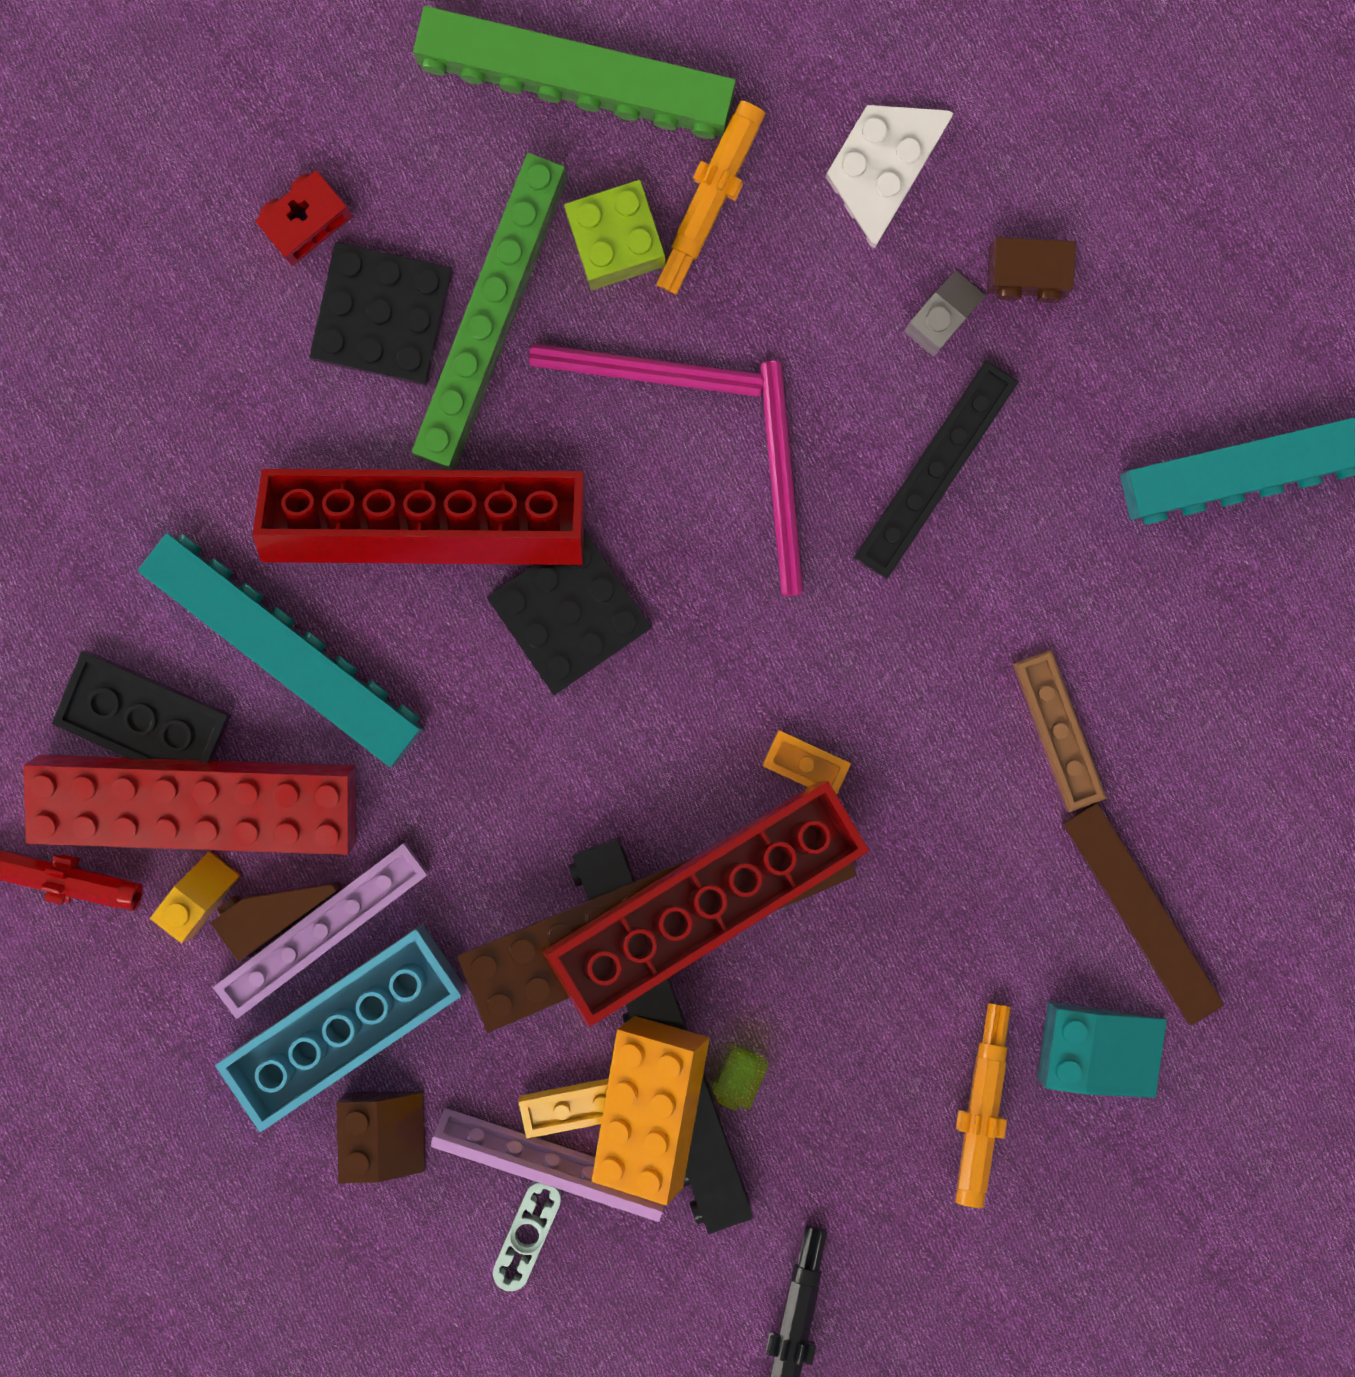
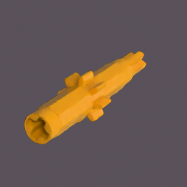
M741 100L710 164L700 161L693 175L694 182L700 185L671 246L672 252L656 283V286L669 293L678 294L693 260H697L702 247H704L726 198L736 201L740 193L743 180L737 178V175L766 115L759 107Z
M988 1003L983 1039L982 1042H979L968 1112L958 1110L956 1129L965 1133L955 1203L974 1208H984L995 1137L1005 1139L1007 1119L998 1117L1006 1068L1008 1047L1005 1046L1011 1007Z

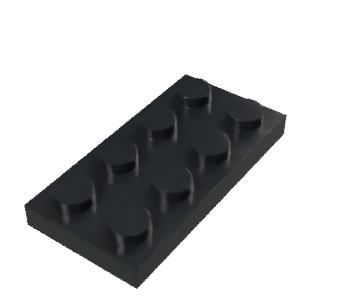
M86 650L81 651L52 724L130 759H188L208 762L215 755L231 714Z

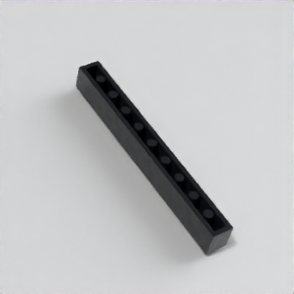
M619 837L580 850L572 855L574 863L569 864V869L576 887L583 885L588 900L635 881ZM670 978L626 1004L628 1012L622 1014L624 1023L637 1016L689 1031ZM703 1073L683 1187L691 1186L695 1200L690 1201L694 1219L697 1225L704 1223L709 1235L753 1219V1211Z

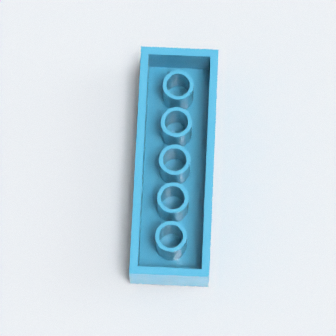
M421 924L226 1056L215 1067L258 1131L262 1132L459 999L467 989L425 926Z

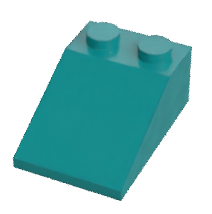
M1048 1001L1037 1080L1045 1089L1085 1095L1156 1098L1167 1019Z

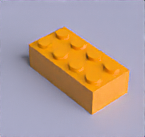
M637 1016L632 1017L617 1029L591 1182L666 1206L683 1189L710 1037Z

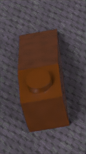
M339 881L254 894L242 900L235 895L216 909L220 916L210 923L237 961H240L343 887Z

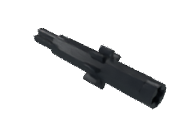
M806 1225L798 1264H794L779 1333L769 1331L765 1351H767V1355L774 1356L769 1377H800L803 1363L813 1364L816 1345H814V1341H810L808 1338L822 1271L819 1269L828 1232L826 1229Z

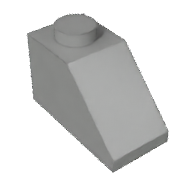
M955 271L909 322L904 332L934 357L986 295Z

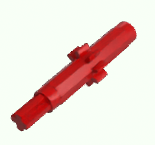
M0 850V880L46 891L44 901L63 905L64 902L70 903L71 898H76L114 908L135 911L139 907L143 896L142 883L78 868L80 858L61 854V856L54 855L53 861Z

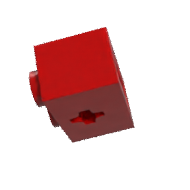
M317 170L310 175L305 173L299 176L291 184V191L280 200L276 198L266 203L259 212L260 216L254 220L292 266L353 217L347 206ZM300 210H303L308 216L304 221H301L296 215Z

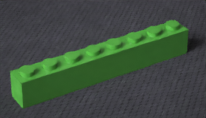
M424 6L413 49L418 65L422 66V70L433 75L443 76L445 72L460 75L462 80L471 84L482 85L484 81L499 84L500 89L514 94H521L522 90L537 93L540 99L551 103H559L563 99L575 102L578 108L589 112H598L599 108L613 111L615 116L627 121H637L639 117L651 120L655 126L665 130H676V127L692 130L693 135L703 139H714L715 136H723L735 93L736 79L429 6Z
M528 152L526 154L411 451L420 460L446 470H456L567 183L566 170L562 165Z

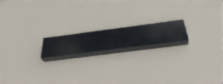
M988 360L983 363L854 556L855 560L885 580L888 579L1019 383L1018 380Z

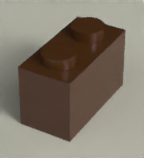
M995 237L989 246L987 293L997 294L998 299L1005 301L1020 300L1022 295L1037 296L1038 302H1060L1061 298H1066L1073 290L1076 241Z

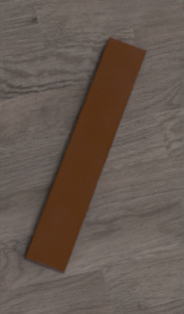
M1098 803L1089 805L1062 822V826L1186 1023L1192 1026L1224 1006Z

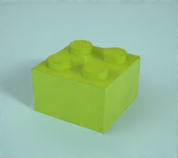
M641 180L564 204L566 217L591 291L665 266V254Z

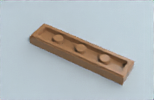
M1052 650L1013 663V668L1066 811L1072 812L1107 799Z

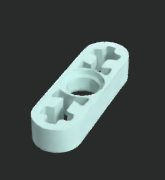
M536 1181L529 1185L493 1268V1279L499 1288L505 1291H516L526 1284L559 1209L562 1198L560 1189ZM543 1189H547L550 1191L549 1198L554 1202H546L544 1204L540 1217L533 1215L537 1197L532 1194L534 1192L540 1194ZM527 1210L531 1214H524L523 1212ZM540 1218H546L547 1221L543 1222ZM523 1224L533 1225L538 1230L539 1238L532 1244L521 1243L516 1236L518 1227ZM511 1246L514 1250H508V1247ZM516 1251L522 1254L517 1271L522 1275L515 1274L512 1279H508L505 1277L506 1270L501 1266L508 1267Z

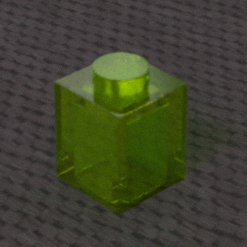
M731 1043L712 1085L713 1094L718 1096L716 1101L735 1111H738L740 1106L750 1110L769 1067L767 1058Z

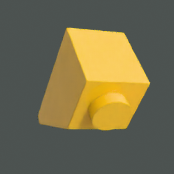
M209 851L173 887L149 919L180 943H183L196 935L241 877V874Z

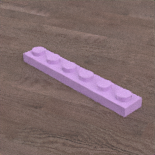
M403 843L215 985L213 989L234 1017L238 1019L429 874L407 843Z
M448 1108L443 1110L430 1147L659 1222L664 1209L663 1204L591 1182L595 1157L539 1138H526V1134Z

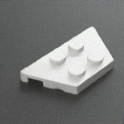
M867 105L829 168L826 179L835 193L841 196L846 210L852 219L855 218L865 233L867 242L873 248L877 246L954 113L948 110Z

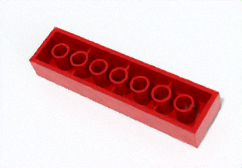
M261 469L252 536L261 562L583 565L584 474L583 471Z
M39 754L23 765L26 844L348 855L356 843V765L218 760L199 762L200 760L152 758L150 760L130 759L128 757Z
M829 781L816 782L542 951L582 1020L591 1027L869 852V849Z

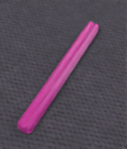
M532 344L529 351V363L533 367L755 397L761 395L763 388V377L761 374L542 344Z
M772 360L761 363L760 371L763 377L762 393L780 587L783 596H797L802 594L803 587L782 363Z

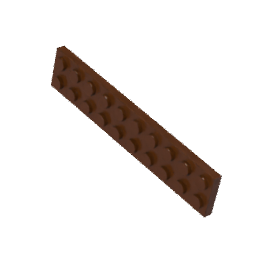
M694 857L456 955L486 1032L489 1033L569 999L542 951ZM850 863L779 909L856 877L857 874L853 864Z

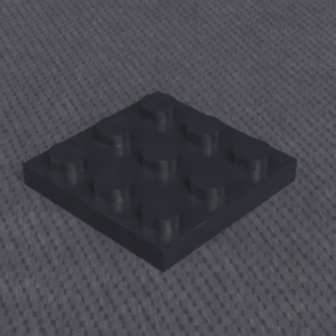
M335 242L309 358L317 362L427 386L452 278V269Z
M585 530L583 565H533L486 597L553 695L558 694L652 629Z

